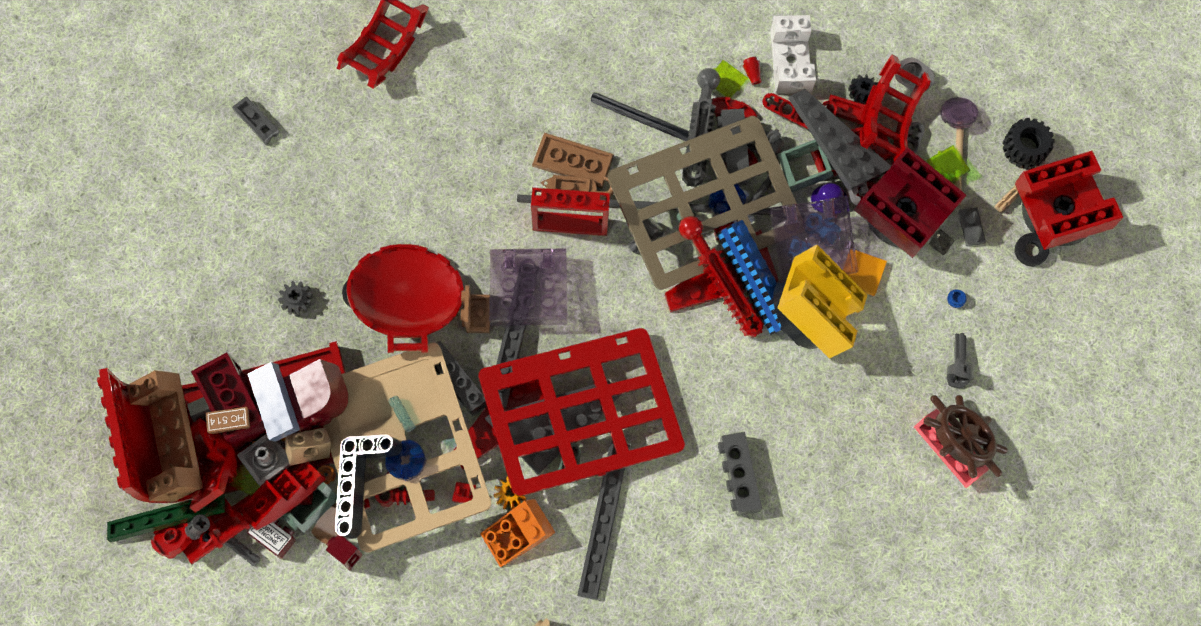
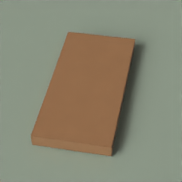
M544 133L532 167L561 176L590 178L594 180L597 187L603 188L605 183L604 177H607L614 154Z

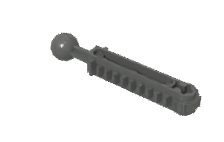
M705 68L698 74L697 82L701 88L699 102L693 103L688 140L712 131L716 106L711 104L712 90L716 89L720 83L719 73L715 69ZM687 146L686 153L690 152L689 146ZM707 160L683 169L682 181L687 184L686 186L697 187L703 183Z

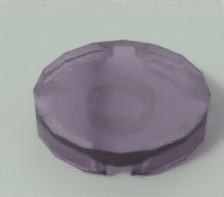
M950 98L944 102L941 108L943 122H947L950 124V127L957 129L969 128L976 122L978 117L977 106L966 98Z

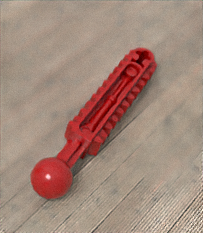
M687 216L683 218L679 224V232L684 239L692 240L701 254L698 257L700 260L698 266L703 265V272H707V278L712 279L711 285L716 286L715 291H719V297L725 300L723 304H727L729 307L727 310L733 313L731 317H735L737 320L735 323L740 324L739 330L744 333V336L756 337L763 332L764 323L760 316L757 317V310L752 309L753 304H749V297L744 296L745 291H741V284L736 283L737 278L732 277L731 274L733 272L727 269L729 265L724 264L725 258L719 256L722 251H716L715 248L710 249L702 236V222L697 217Z

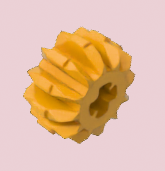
M507 476L506 483L502 479L499 480L501 486L496 485L494 487L498 492L493 495L494 498H499L496 502L497 505L504 503V510L507 509L508 505H510L512 510L515 508L514 504L518 506L521 504L519 500L525 501L527 498L516 495L513 497L509 495L507 497V490H511Z

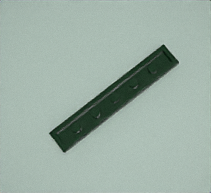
M223 493L197 512L190 509L191 499L107 522V540L111 543L190 522L196 515L209 517L224 513L225 494Z

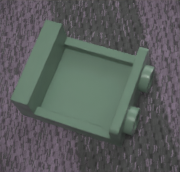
M322 482L313 492L311 505L296 506L281 517L295 531L299 528L305 533L337 501V495L327 484Z

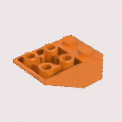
M531 499L523 501L480 534L501 568L539 545L556 532L537 501Z

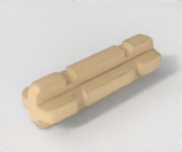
M1016 186L995 205V209L998 212L1002 213L1019 196Z

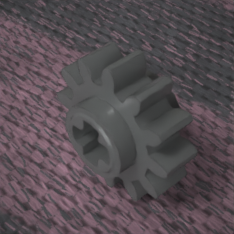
M292 281L290 287L284 284L286 290H280L279 293L282 297L278 298L279 303L282 304V310H287L289 315L293 311L300 315L301 309L307 312L306 305L311 306L312 302L309 299L313 298L312 293L309 292V286L304 287L302 281L298 285Z

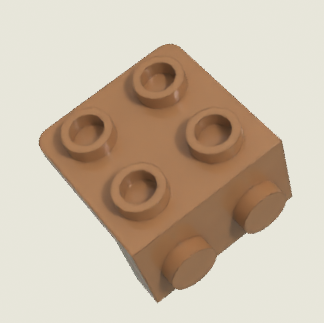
M465 285V291L461 292V302H463V309H461L462 327L466 328L467 333H490L491 295H471L470 286Z

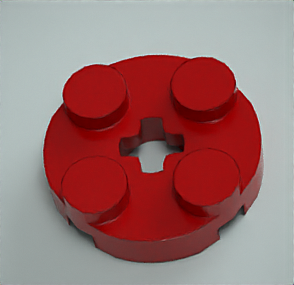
M188 523L154 531V540L151 539L153 549L159 555L165 556L168 559H172L193 542V539L185 533V527Z

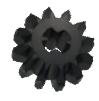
M859 74L857 79H852L851 85H849V98H854V102L866 103L873 85L877 86L878 82H874V77L869 79L867 74L864 78Z

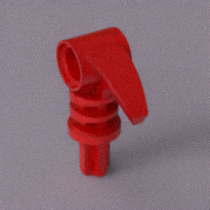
M393 467L386 474L395 472L397 469ZM397 487L386 491L390 493V498L387 501L380 500L383 493L375 495L376 500L382 507H390L394 502L397 505H400L401 502H404V505L411 502L406 487L403 490ZM433 489L423 490L426 501L435 500V491Z

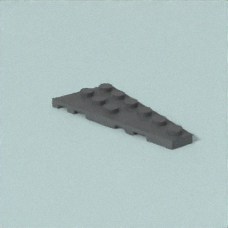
M806 89L789 97L795 110L848 191L885 174L891 168L873 149L862 147L860 138Z

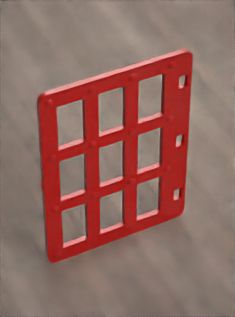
M637 328L485 367L479 372V381L511 490L516 496L528 495L596 475L598 477L603 476L607 472L679 453L685 447V442L649 334L644 328ZM627 338V343L617 345L616 339ZM570 352V358L560 360L558 354ZM640 354L646 372L645 375L611 384L607 383L602 363ZM512 367L511 373L502 375L500 369ZM587 367L590 368L596 388L556 398L550 377ZM538 380L544 399L543 402L504 412L498 390ZM651 387L657 407L618 417L612 396ZM600 400L606 421L569 431L566 430L560 410ZM548 413L554 435L514 445L508 426L509 423ZM661 419L668 440L629 451L622 429ZM607 433L611 434L617 454L577 465L571 443ZM559 447L564 469L524 479L518 457Z

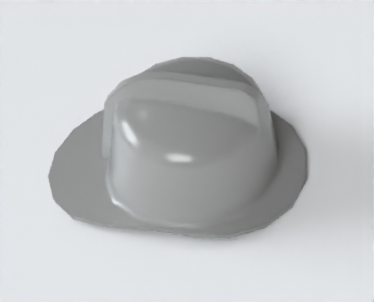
M913 57L900 61V68L921 78L924 72L928 73L931 80L929 88L932 87L935 76L930 67ZM897 74L895 75L899 83L913 91L916 84Z

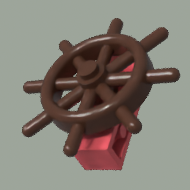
M932 395L930 400L937 409L929 413L914 426L918 433L965 488L970 486L989 469L996 477H1000L1002 471L992 459L996 452L1006 454L1008 449L996 443L995 436L988 425L992 420L991 417L985 416L982 418L970 408L965 407L961 395L955 397L956 405L948 407L936 395Z

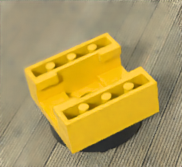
M815 245L794 257L788 276L780 280L775 286L772 303L782 331L796 345L806 349L819 348L830 359L854 346L857 330L846 320V316L854 312L858 313L864 309L867 294L818 245Z

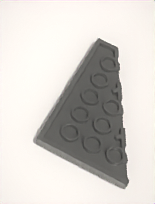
M595 384L587 387L556 395V398L596 387ZM622 394L612 396L613 402H615ZM544 399L539 400V401H536V402H532V403H529V404H526V405H522V406H519V407H515V408H512V409H516V408L524 407V406H527V405H531V404L543 402ZM600 400L560 410L567 431L591 425L603 413ZM548 413L508 424L514 445L554 435ZM488 415L485 420L493 427L490 415ZM559 447L522 456L521 458L538 475L560 454Z

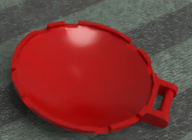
M388 245L381 247L377 252L368 253L358 261V265L350 272L347 281V298L352 311L369 328L387 335L388 353H394V351H421V353H428L427 335L449 324L457 315L462 305L461 292L464 291L459 272L450 265V261L443 255L430 252L428 248L419 245ZM394 338H421V343H394Z

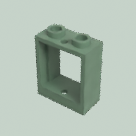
M816 140L777 154L791 192L834 177L832 172L834 168ZM819 150L826 170L796 181L789 161Z

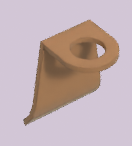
M337 501L319 518L311 531L314 537L324 544H327L333 536L336 537L338 535L335 530Z

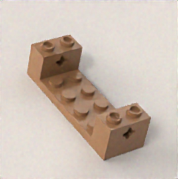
M154 370L128 384L127 390L130 404L149 406L162 470L161 474L146 481L149 501L174 502L202 489L203 486L179 373Z

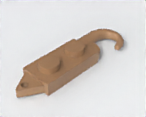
M553 175V177L541 182L548 189L610 193V197L614 194L611 186L608 191H597L596 183L590 178Z

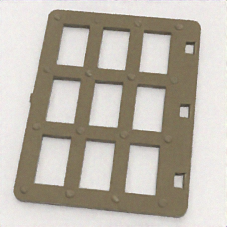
M750 116L612 169L607 176L653 284L659 290H664L705 273L703 272L704 267L703 265L698 266L700 260L665 273L656 253L682 243L687 239H684L680 232L677 231L651 242L642 222L675 208L678 209L682 219L687 216H694L689 205L690 202L723 190L731 210L702 221V234L733 221L743 220L758 249L761 250L800 234L806 229L804 218L761 122L755 116ZM739 126L741 132L733 135L731 129ZM754 142L762 161L729 174L720 154ZM689 146L690 152L682 155L679 149ZM709 159L717 179L683 192L675 172ZM637 166L639 172L630 175L627 169ZM767 172L776 192L742 205L734 185ZM664 177L672 197L637 210L629 190ZM781 202L790 223L756 236L748 215ZM694 245L695 250H696L698 256H701V254H700L699 251L697 250L696 246ZM721 250L722 253L719 256L725 258L724 264L731 262L726 251Z

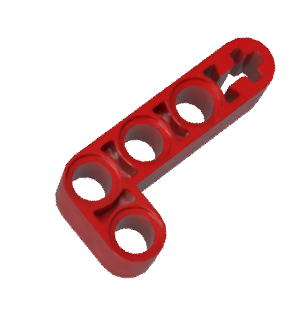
M768 93L763 97L762 103L765 108L808 129L805 123L799 121V114L790 101L774 93ZM774 97V101L780 104L779 111H776L778 107L773 104L769 107L767 100ZM833 101L823 102L824 106L829 104L834 106L833 114L836 116L838 111L836 104ZM786 105H791L793 108L792 113L789 115L783 113V108Z

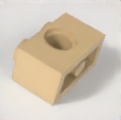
M325 427L286 436L285 452L290 466L330 457L331 441Z

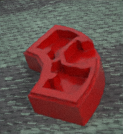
M731 97L712 99L711 104L716 106L714 112L716 117L720 116L722 110L744 109L745 118L750 116L757 117L755 111L743 101L740 102L731 99Z

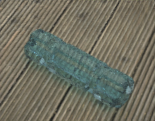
M393 396L388 402L394 408L393 411L400 423L403 424L404 430L407 433L414 430L415 425L410 420L411 418L405 407L401 404L402 402L399 397Z

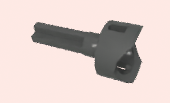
M965 333L955 334L954 364L947 367V382L949 386L954 388H963L974 379L973 367L966 364Z

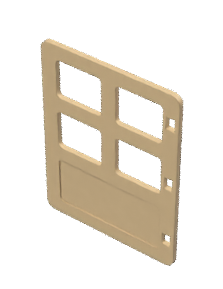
M437 343L428 344V353L406 351L342 374L349 394L347 407L342 414L332 419L331 423L323 426L326 428L331 441L330 450L338 477L340 448L345 438L389 435L400 440L402 451L397 455L400 465L399 470L365 482L364 499L404 485L407 488L416 517L412 522L373 534L363 504L361 534L357 537L362 551L369 553L490 509L491 499L442 350ZM441 364L444 374L437 375L434 366ZM442 416H447L457 445L456 450L417 464L414 463L405 436V430ZM459 419L462 430L456 432L453 422ZM462 465L473 494V499L431 514L420 483L421 479ZM478 477L481 488L474 489L471 479Z

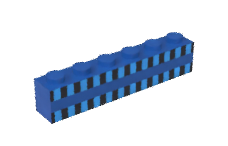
M738 221L716 235L770 335L782 330L772 303L777 283L744 221Z

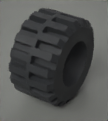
M1025 118L1024 121L1020 119L1012 125L1003 140V151H1007L1005 157H1010L1009 162L1017 163V167L1023 165V169H1027L1029 166L1031 169L1035 168L1036 165H1041L1053 150L1055 139L1052 137L1054 134L1049 132L1050 127L1044 126L1043 121L1038 122L1036 118H1033V120ZM1020 138L1031 139L1037 148L1030 149L1025 147Z

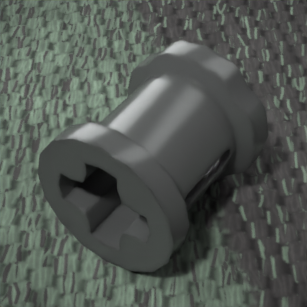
M196 515L185 527L186 535L194 540L199 539L203 532L209 529V519L204 515Z

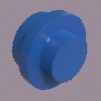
M958 289L950 291L947 296V302L953 308L963 307L967 300L965 293Z

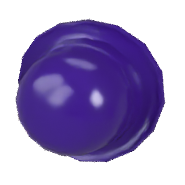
M828 183L818 186L811 195L812 204L824 212H842L848 205L846 193L837 184Z

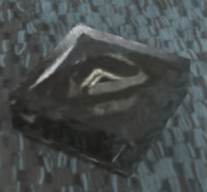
M939 229L929 242V245L940 254L945 255L955 240L942 229Z

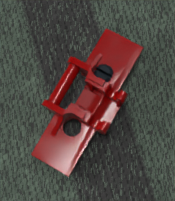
M254 493L249 494L234 506H231L225 498V512L207 517L210 522L209 529L203 532L199 539H193V542L183 550L191 564H194L215 548H222V544L245 528H250V523L242 516L239 509Z

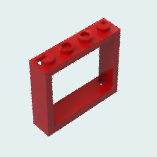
M532 187V230L607 236L610 193ZM600 197H606V202L605 200H600ZM538 208L603 213V216L538 211Z

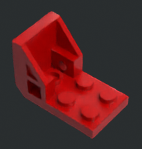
M201 418L190 425L203 486L202 489L193 492L191 496L190 509L195 512L225 492L235 453L233 446L225 440L222 434L207 433V423Z

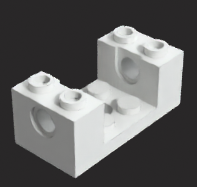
M810 15L774 16L771 43L775 94H795L804 89L809 93L813 91L816 77L815 66L810 64L809 56ZM794 57L796 62L789 63L786 58Z

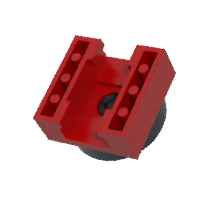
M1093 150L1023 171L1015 182V186L1023 201L1022 214L1029 230L1038 235L1044 250L1056 246L1075 245L1088 236L1113 229L1123 219L1115 198L1104 200L1093 178V175L1101 172Z

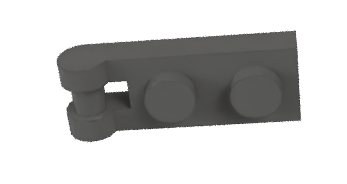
M247 96L232 107L233 111L265 145L270 142L269 139L273 136L276 137L280 134L278 129ZM267 127L269 131L264 134L262 130Z

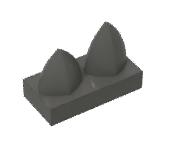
M978 207L960 209L958 214L966 246L985 244L986 239Z

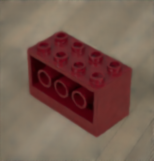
M228 352L191 371L211 412L241 407L248 408L250 428L222 432L228 443L238 450L267 434L261 414L252 395L254 392L240 365Z

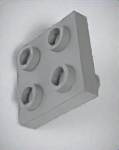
M267 434L237 455L259 486L266 480L270 482L290 467L285 450L278 441L269 440Z

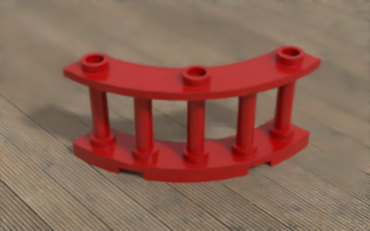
M380 0L367 27L363 28L359 38L349 48L339 54L337 69L340 70L349 65L368 76L367 86L372 89L376 88L386 79L385 75L389 71L393 72L410 49L415 40L413 35L417 27L421 28L429 7L421 4L412 8L399 0ZM390 4L410 14L411 18L406 27L385 16ZM381 22L402 33L398 43L393 44L375 34ZM370 39L391 50L386 59H381L363 49ZM359 54L378 66L371 70L354 59Z
M891 54L879 73L882 77L878 85H873L865 104L861 124L864 126L863 131H860V143L866 149L871 144H876L894 153L893 158L895 161L908 147L907 136L909 126L912 123L913 113L924 91L929 88L931 80L926 72L919 78L900 68L901 63L898 57ZM897 74L916 84L910 96L890 87V82L894 75ZM885 93L906 103L901 115L882 105L881 102ZM879 112L898 122L896 132L877 123ZM878 132L893 139L894 144L877 137Z

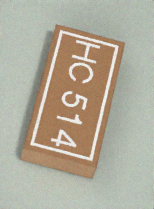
M247 407L206 413L207 433L209 434L250 428L249 410Z

